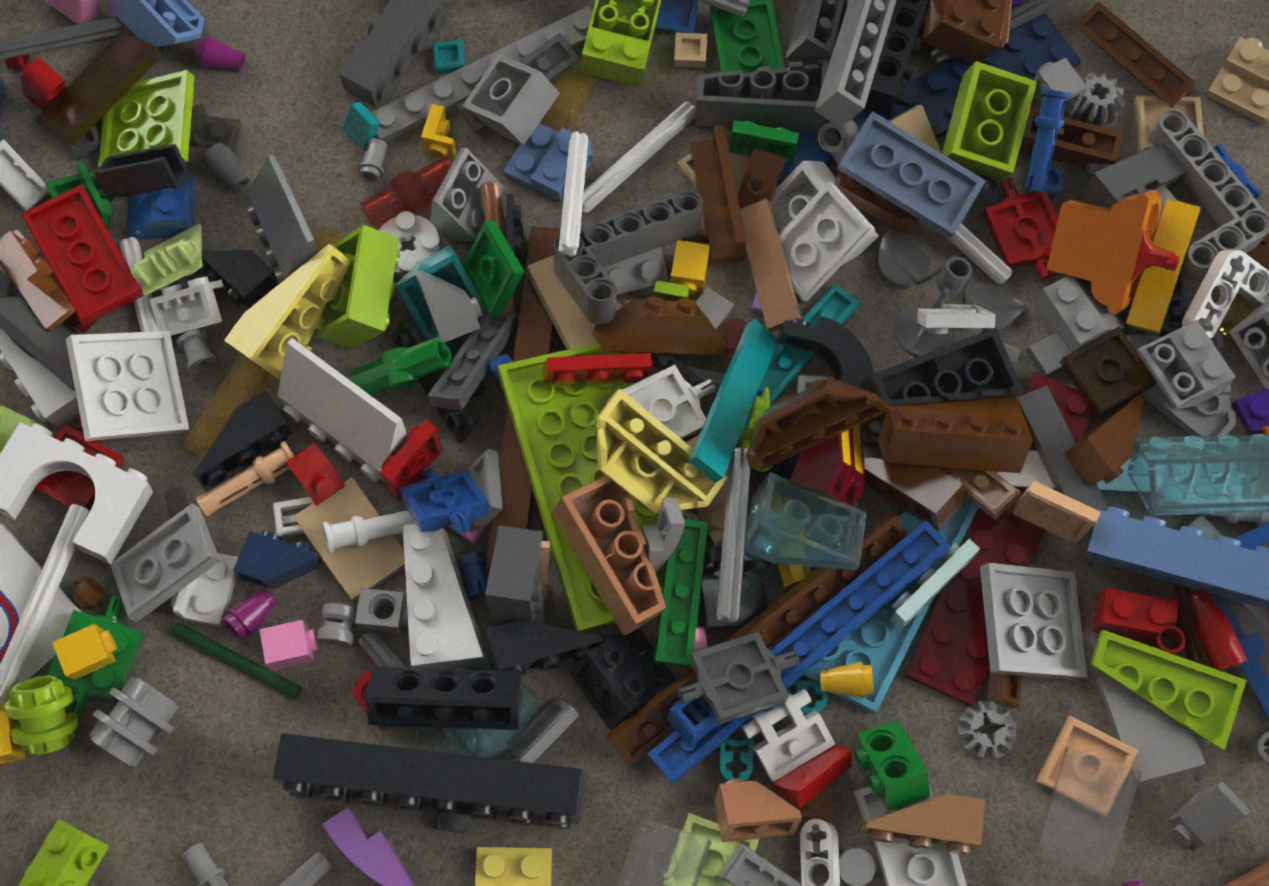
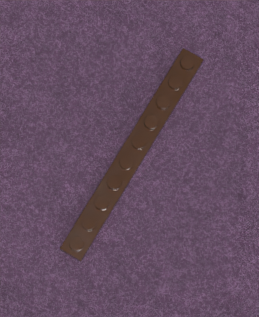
M890 512L887 513L725 642L759 631L765 646L772 650L908 535L897 516ZM693 667L606 735L629 766L637 762L675 731L667 721L668 713L681 700L678 696V688L697 683V676ZM698 704L694 706L698 711L701 709Z

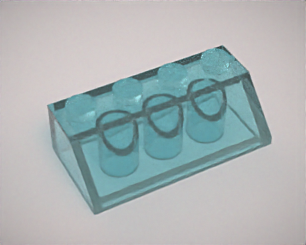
M1269 435L1168 438L1156 436L1152 438H1136L1127 473L1150 515L1269 512Z

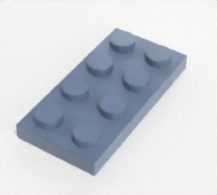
M873 111L836 168L948 238L955 234L985 183L984 179Z

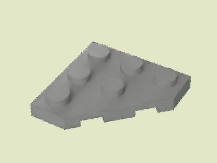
M1217 331L1210 340L1223 357V337ZM1158 383L1141 394L1144 399L1210 452L1219 445L1236 425L1235 412L1231 410L1230 384L1222 393L1194 407L1174 409Z

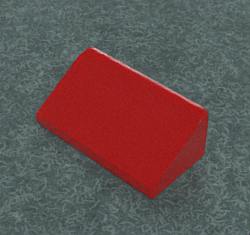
M834 745L781 777L773 784V788L800 809L852 767V752L846 747Z

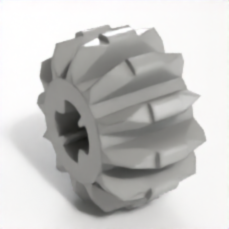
M1092 71L1086 78L1080 76L1087 89L1076 110L1075 120L1085 118L1087 119L1086 123L1092 124L1095 121L1100 127L1105 125L1106 121L1112 123L1124 106V99L1122 98L1124 88L1116 87L1117 78L1110 81L1106 79L1105 72L1100 77H1097Z

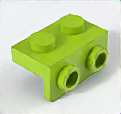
M58 819L53 829L48 833L44 844L33 862L25 871L24 877L18 886H86L109 846L71 824Z

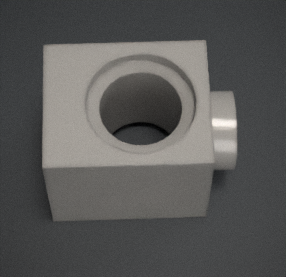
M361 588L355 620L359 630L365 632L375 630L377 633L403 635L404 625L408 626L407 598L404 592ZM383 606L394 607L391 617L387 619L377 618V613Z

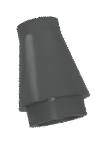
M217 143L204 153L202 160L205 163V169L229 185L235 192H238L249 183L250 179L244 173L230 147Z

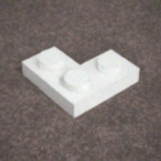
M943 304V309H918L917 323L928 328L929 333L945 334L949 333V328H962L963 333L980 334L983 333V328H995V314L976 304Z

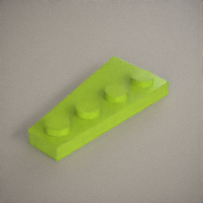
M1105 630L1100 631L1090 662L1092 667L1218 749L1225 750L1247 680Z

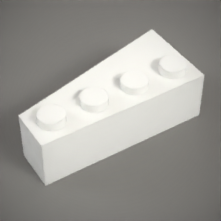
M416 524L404 525L403 541L411 666L413 668L467 669L490 666L481 640L482 636L470 606L471 603L464 588L447 532L443 528L438 531L421 532Z

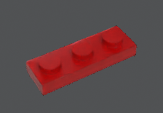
M651 353L547 357L542 370L544 383L553 382L555 386H568L573 384L574 381H588L589 384L599 385L616 379H622L625 383H635L647 377L652 368Z

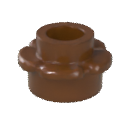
M85 576L80 582L72 584L74 588L72 597L80 606L89 609L91 606L98 608L102 605L100 602L106 596V592L95 580Z

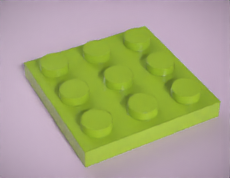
M188 70L136 82L103 116L98 168L109 156L176 144L184 162H188L195 76Z

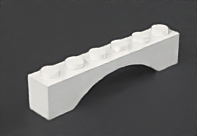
M0 264V298L9 297L11 279ZM0 328V350L2 351L0 353V360L9 371H15L18 376L14 380L15 384L26 397L31 396L35 403L31 408L40 421L43 423L49 421L58 428L78 416L80 412L76 391L71 390L42 363L32 358L20 344Z

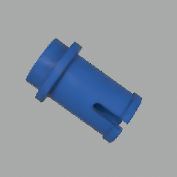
M480 552L465 554L460 557L461 563L458 566L459 570L464 572L469 599L478 598L477 595L484 597L488 582L483 565L486 563V559L481 557Z

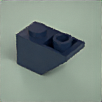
M249 531L233 571L242 580L273 590L318 569L321 560L314 552L315 549L308 544L296 541L294 545L281 542L282 538L272 532L262 531L260 535Z

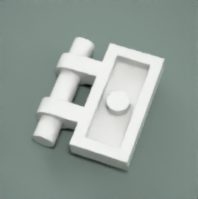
M805 689L794 695L788 693L789 697L786 702L778 704L766 712L758 711L752 715L751 721L741 726L748 739L760 732L765 739L752 748L772 782L835 745L822 717L816 710L805 716L803 715L800 708L811 702V698ZM789 715L793 723L776 733L772 725Z

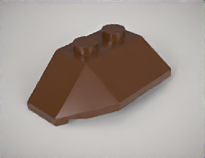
M648 297L647 299L616 302V314L613 320L608 324H597L592 333L603 350L715 356H728L730 351L708 317L698 307V304L689 299L665 301L658 297Z
M832 378L816 380L808 386V389L796 395L781 397L776 401L775 405L763 412L758 419L745 457L749 464L762 471L879 416L890 409L888 404L874 393Z

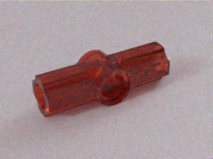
M444 156L415 173L411 170L404 171L392 179L390 187L361 202V208L371 225L377 229L391 218L397 217L401 212L408 211L415 214V210L422 206L423 209L427 207L431 202V198L437 194L452 166L449 158Z

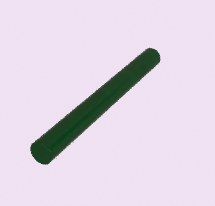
M180 622L176 623L172 629L171 634L293 699H296L302 690V686Z

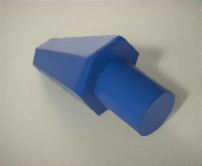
M507 354L496 356L490 362L489 370L498 383H501L498 376V365L513 362Z

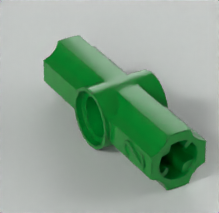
M437 337L413 347L394 348L383 352L381 359L351 370V375L348 379L370 396L388 389L407 388L417 384L420 377L450 367V360L452 359L450 349L442 338Z

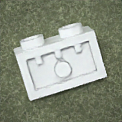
M206 276L187 281L189 288L182 289L181 284L161 289L162 296L149 299L158 330L170 331V336L222 322L213 289L223 287L222 280L209 282Z
M217 553L220 559L219 563L172 596L171 606L174 608L173 612L181 620L223 627L224 622L222 619L226 616L237 578L233 569L238 557Z

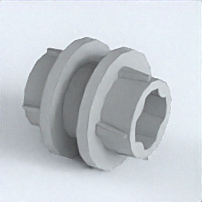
M132 677L121 692L114 687L109 692V694L119 700L109 715H106L99 709L94 712L93 716L99 719V722L89 736L94 743L129 766L133 765L136 767L146 752L155 756L159 749L148 743L159 727L169 734L172 733L174 727L168 724L178 707L174 701L138 677L136 679Z

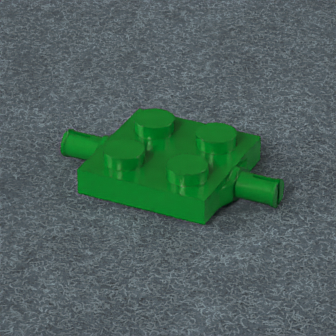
M111 597L112 599L105 616H91L73 610L63 637L96 624L103 631H110L117 650L112 652L116 662L76 680L65 676L57 654H55L47 676H56L62 680L63 685L70 687L74 692L73 701L68 705L65 713L73 711L78 717H81L80 715L88 697H103L118 702V699L109 694L113 687L120 692L122 691L145 635L143 632L128 628L118 621L124 608L121 598Z

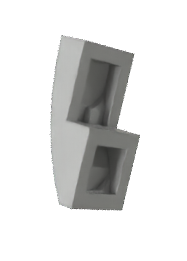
M662 498L657 524L642 525L641 531L646 542L644 546L649 562L653 564L655 573L671 556L684 530L685 521L676 498Z

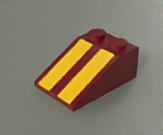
M862 424L802 451L790 480L818 497L853 508L855 501L860 499L864 490L865 465Z

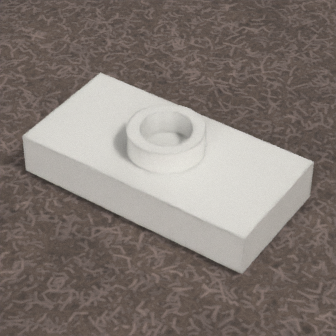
M3 139L0 142V186L26 212L47 194L46 184Z

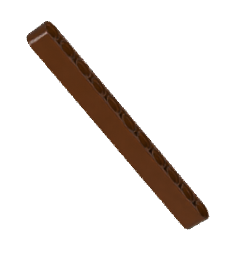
M532 226L526 267L553 256L554 240L560 236L561 229ZM526 272L513 362L552 352L553 343H551V336H554L555 327ZM508 405L499 464L503 509L492 519L487 554V573L490 572L498 526L522 529L530 527L533 503L531 495H534Z

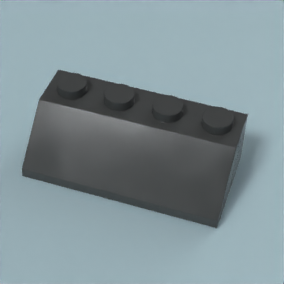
M274 154L267 158L247 192L252 206L247 207L254 226L261 224V227L256 228L263 247L271 246L265 252L272 268L280 267L281 269L274 272L280 284L316 255L319 250Z

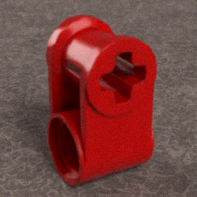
M37 58L29 64L20 77L23 94L42 111L48 107L50 100L66 89V80L41 58Z

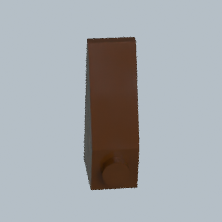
M1030 107L1018 153L1020 155L1032 156L1038 128L1034 120L1035 116H1039L1040 110ZM1062 117L1065 124L1062 130L1058 129L1052 161L1110 165L1118 162L1124 133Z
M1141 394L1115 410L1064 452L1089 487L1102 479L1108 484L1124 472L1120 466L1132 456L1144 404V398Z
M864 457V485L922 522L926 520L938 532L965 504L963 483L951 472L945 473L935 466L885 463L883 459Z

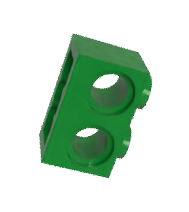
M899 720L857 733L859 749L855 750L854 754L861 772H868V782L874 797H881L888 811L930 797L928 771Z

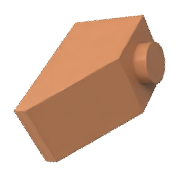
M733 779L719 784L714 799L722 842L793 836L802 819L800 810L757 781L744 782L740 779Z

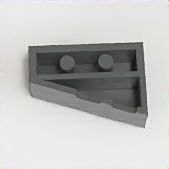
M1164 143L1151 148L1146 147L1138 154L1094 172L1090 181L1083 187L1082 191L1084 193L1079 202L1111 209L1115 203L1128 196L1141 194L1150 189L1156 190L1163 184L1169 191H1172L1179 187L1188 171Z

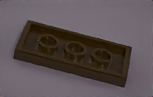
M123 31L35 121L45 130L71 145H75L162 57V53L156 46Z

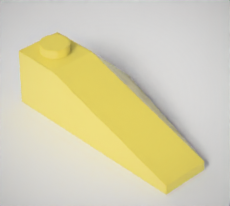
M328 244L248 309L224 341L280 380L287 342L293 338L309 351L312 350V347L308 345L315 329L321 330L325 321L321 317L327 301L335 298L351 261L334 246Z

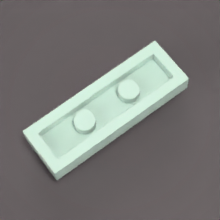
M970 539L961 547L955 543L950 548V551L941 558L945 563L937 571L931 567L917 581L921 587L913 595L906 591L893 604L892 607L896 611L890 621L901 631L975 557L980 548Z

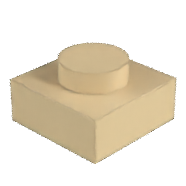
M676 32L674 67L705 68L707 34Z

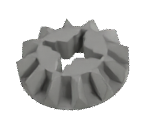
M979 701L973 706L967 707L960 716L958 736L963 747L970 754L980 759L993 760L1004 756L1012 748L1017 739V723L1013 721L1008 709H1004L994 702ZM984 716L988 720L989 725L1002 726V728H999L992 734V743L991 739H988L987 734L974 733V731H977L984 725Z

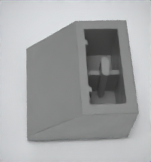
M466 147L460 149L432 201L430 222L450 240L475 242L485 221L481 185L487 182H497L500 186L501 196L505 187Z
M1269 301L1259 306L1229 331L1265 389L1269 388Z
M1197 320L1137 350V353L1174 409L1194 407L1222 393L1236 377Z

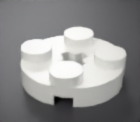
M404 211L399 213L397 217L391 218L379 229L381 232L399 238L397 252H399L400 257L393 276L404 277L421 260L440 250L441 243L435 226L429 220L414 215L411 212ZM403 241H414L415 249L413 251L406 249L404 252L400 251Z

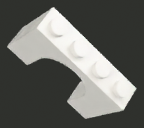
M19 422L0 453V513L15 520L36 485L53 473L75 471L84 474L94 482L95 501L72 542L78 550L111 565L153 493L147 482L148 478L132 468L125 472L115 467L116 462L105 455L97 453L93 457L83 452L85 448L73 440L65 438L63 442L51 437L53 433L39 424L34 423L30 427Z

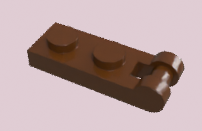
M840 170L838 171L834 185L854 206L904 233H913L917 230L918 218Z

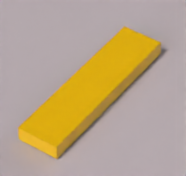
M1170 199L1166 200L1152 243L1160 248L1175 252V255L1179 256V264L1175 271L1156 266L1143 270L1126 321L1127 327L1160 335L1201 207Z

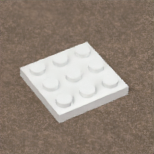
M170 331L70 335L66 339L85 441L173 434L189 430Z

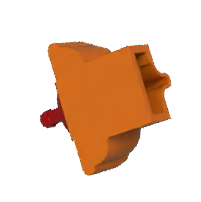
M1150 189L1141 194L1128 196L1115 203L1111 209L1074 200L1062 203L1046 270L1091 281V292L1094 298L1101 304L1106 305L1110 314H1118L1127 308L1134 300L1143 270L1156 266L1175 271L1179 264V256H1176L1175 252L1160 248L1152 243L1161 210L1160 193Z

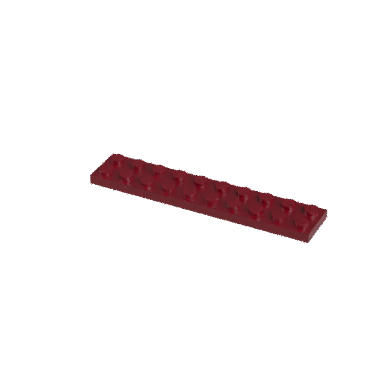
M1033 372L1024 394L1048 386L1077 443L1083 437L1093 409L1079 390ZM1032 442L1029 451H1038L1034 442ZM1014 486L1020 491V497L1028 488ZM1017 501L996 520L978 507L960 547L970 539L980 550L940 591L905 674L906 678L968 706L974 705L989 667L980 566L986 563L1030 567L1045 529L1013 515L1014 513L1012 512Z

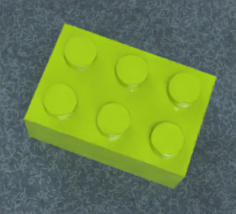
M976 61L963 73L942 154L972 173L988 176L997 183L1013 174L1037 81Z
M362 225L332 245L351 263L335 298L327 301L321 315L325 321L321 330L317 329L316 337L347 348H355L386 330L390 321V314L388 313L389 300L395 289V284L392 282L394 269L400 257L399 252H397L399 238Z

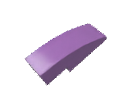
M347 807L322 824L337 847L371 879L383 886H415L386 836L379 831L369 838L351 809Z

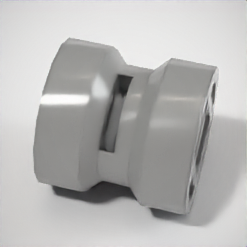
M325 603L321 613L324 622L323 626L318 629L316 640L326 645L351 647L354 638L351 630L356 620L357 609L343 604Z

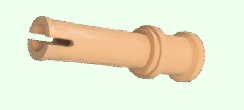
M281 442L280 448L264 457H256L252 461V466L229 478L212 490L196 497L197 503L207 517L218 509L228 505L261 484L274 483L276 477L288 471L289 467L285 462L295 455L287 442Z

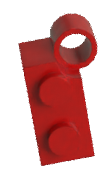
M1105 588L1095 598L1092 632L1100 633L1101 630H1105L1125 638L1149 642V646L1174 655L1184 648L1186 642L1183 631L1173 626L1177 622V600L1112 588ZM1160 636H1169L1174 643V649H1168L1163 646Z

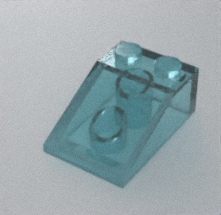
M769 472L752 497L745 531L744 551L775 564L857 570L860 566L867 513Z

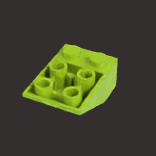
M596 0L582 52L579 73L641 87L661 0Z

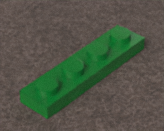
M684 519L685 526L681 538L673 553L665 562L662 596L666 608L659 614L653 662L691 667L692 664L689 658L694 651L708 522Z

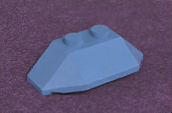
M108 0L110 9L137 38L156 47L195 40L201 37L205 18L187 0Z

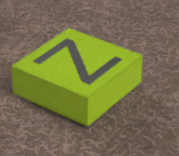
M658 280L654 288V297L665 301L688 299L689 287Z

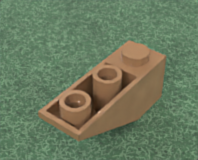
M945 794L868 821L862 826V832L871 834V840L893 843L895 837L909 840V846L931 849L932 844L947 846L946 851L949 853L969 855L970 850H975L982 844L985 799Z

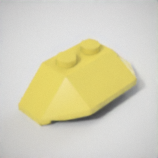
M620 388L615 391L596 418L598 470L652 513H659L662 498H676L680 510L707 507L728 478L724 474L721 480L714 483L688 462L693 448Z

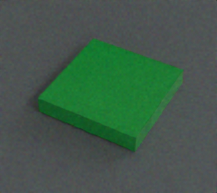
M495 220L484 221L463 264V268L491 317L503 314L525 271Z

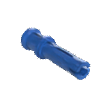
M1041 88L1043 99L1039 116H1035L1034 120L1038 128L1024 188L1045 192L1058 129L1062 130V127H1064L1065 121L1062 120L1066 99L1071 97V93Z

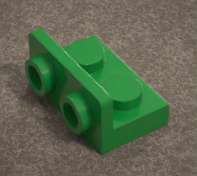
M734 120L729 153L751 157L754 148L758 147L786 158L785 164L792 165L799 133L782 127L771 128L751 121L740 122Z

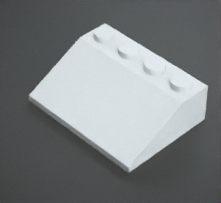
M293 338L287 342L278 390V397L284 406L282 412L295 423L302 420L310 427L307 430L320 442L324 443L327 439L336 446L334 451L345 461L350 462L354 459L361 464L360 470L374 482H377L378 479L383 481L380 472L382 471L381 466L384 460L391 453H397L405 444L404 439L407 432L402 419Z

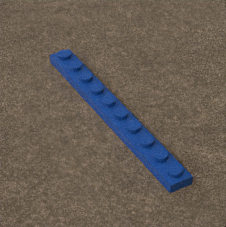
M926 520L770 650L775 657L795 650L796 656L799 657L800 663L798 666L781 670V680L786 689L950 551L951 546ZM702 708L698 711L705 719L708 717ZM755 713L720 725L717 724L692 746H689L674 731L651 750L648 755L668 780L674 784L741 728L742 725L748 722Z

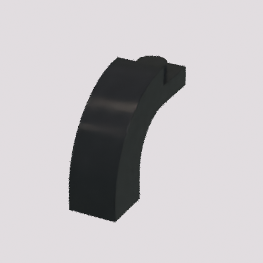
M821 316L814 327H810V324L804 320L792 319L790 321L785 320L779 329L776 343L807 350L819 355L828 363L833 372L834 379L862 389L860 383L874 374L872 362L864 346L852 332L838 322Z

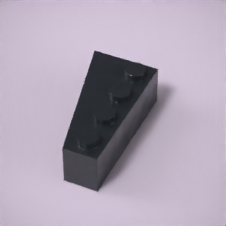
M996 328L874 373L860 383L863 390L879 396L888 404V407L1015 397L1024 392Z

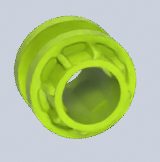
M51 675L27 679L12 687V690L8 693L9 700L4 704V708L8 718L19 719L20 722L10 731L13 743L21 745L22 750L27 751L30 755L47 754L68 746L75 737L74 731L79 727L77 714L73 711L65 713L64 707L73 701L71 688L64 686L62 680Z

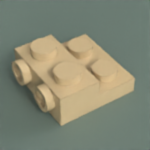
M1240 37L1206 96L1264 125L1269 117V51L1263 48L1262 42L1258 39H1244Z

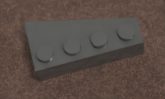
M830 57L818 59L816 64L803 65V61L789 63V67L772 70L769 65L757 67L756 71L750 73L733 70L698 75L696 126L713 127L715 125H723L724 127L733 128L735 120L740 122L751 121L771 128L782 127L790 131L819 133L820 128L825 125L826 118L814 110L829 66Z

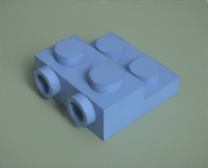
M539 123L524 146L519 145L504 168L503 175L561 203L564 198L569 140L573 132L564 128L557 132ZM589 140L586 170L590 166L594 155L591 152V141Z

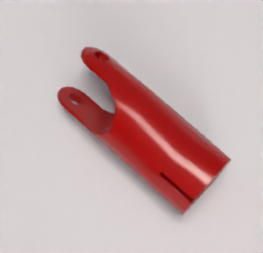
M1198 589L1192 592L1189 596V602L1194 611L1195 627L1214 668L1222 671L1248 660L1226 614L1214 603L1211 594L1205 589Z

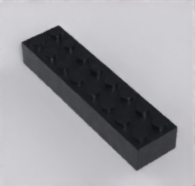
M281 733L273 773V780L283 786V791L290 792V796L311 799L313 792L320 793L322 796H327L326 800L349 803V797H357L358 800L363 801L364 805L385 807L386 801H390L400 805V809L422 812L424 805L437 809V813L459 814L460 810L470 811V813L474 814V818L495 821L496 815L499 814L507 815L508 818H511L512 823L533 825V819L546 820L548 827L556 829H570V823L579 824L584 786L583 770L579 768Z

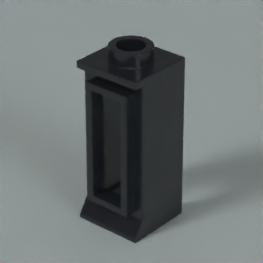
M176 144L109 156L94 172L98 185L103 189L109 202L116 196L120 198L169 188L176 190L190 173Z

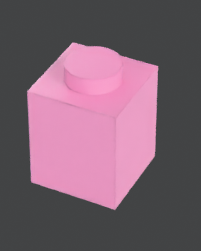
M303 620L259 629L265 665L271 671L315 662L313 651L319 649L316 632L314 629L309 630V627Z

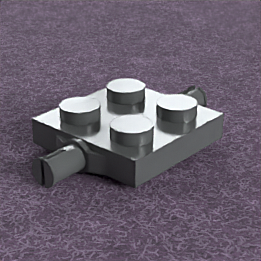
M759 631L691 653L689 660L696 673L697 683L678 688V696L681 698L682 704L703 697L710 705L718 725L786 702L789 695L781 680V670L798 666L800 663L799 657L796 656L795 650L775 657L765 646Z

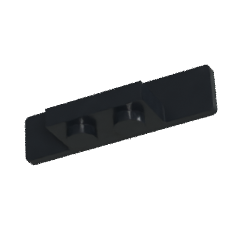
M409 318L401 319L392 335L395 348L413 347L424 342ZM454 339L444 342L450 349L452 357L450 363L460 350ZM446 368L418 378L427 395ZM482 381L470 399L478 397L484 392L486 387ZM464 406L462 410L436 407L445 421L447 429L452 432L457 442L466 441L476 426V421L467 407Z

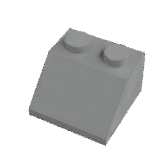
M498 54L462 107L503 137L524 146L560 92L539 70Z
M1069 275L1043 288L1034 304L1052 332H1058L1071 353L1117 327H1120L1123 332L1128 329L1119 314H1110L1107 306L1094 298L1091 292V281Z

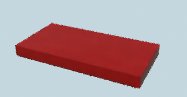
M82 184L21 214L44 258L53 269V274L60 287L74 307L75 314L82 326L144 296L143 291L132 276L130 268Z

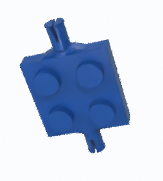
M424 467L420 471V477L423 481L400 487L401 501L421 532L438 531L444 526L453 525L458 534H462V530L465 534L470 529L469 522H473L479 517L490 515L489 502L467 471L453 475L438 476L431 467H427V470Z

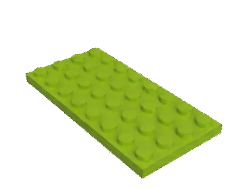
M599 343L498 365V376L548 541H550V548L575 631L580 632L616 622L551 512L561 497L606 476L598 470L596 418L617 389L623 390L635 383H625L622 379H616L599 385L589 384L588 381H574L573 384L568 386H555L553 382L544 383L542 370L547 357L635 354V352L603 350ZM631 496L635 507L633 513L639 531L642 530V525H656L659 513H652ZM665 563L655 573L661 592L663 587Z

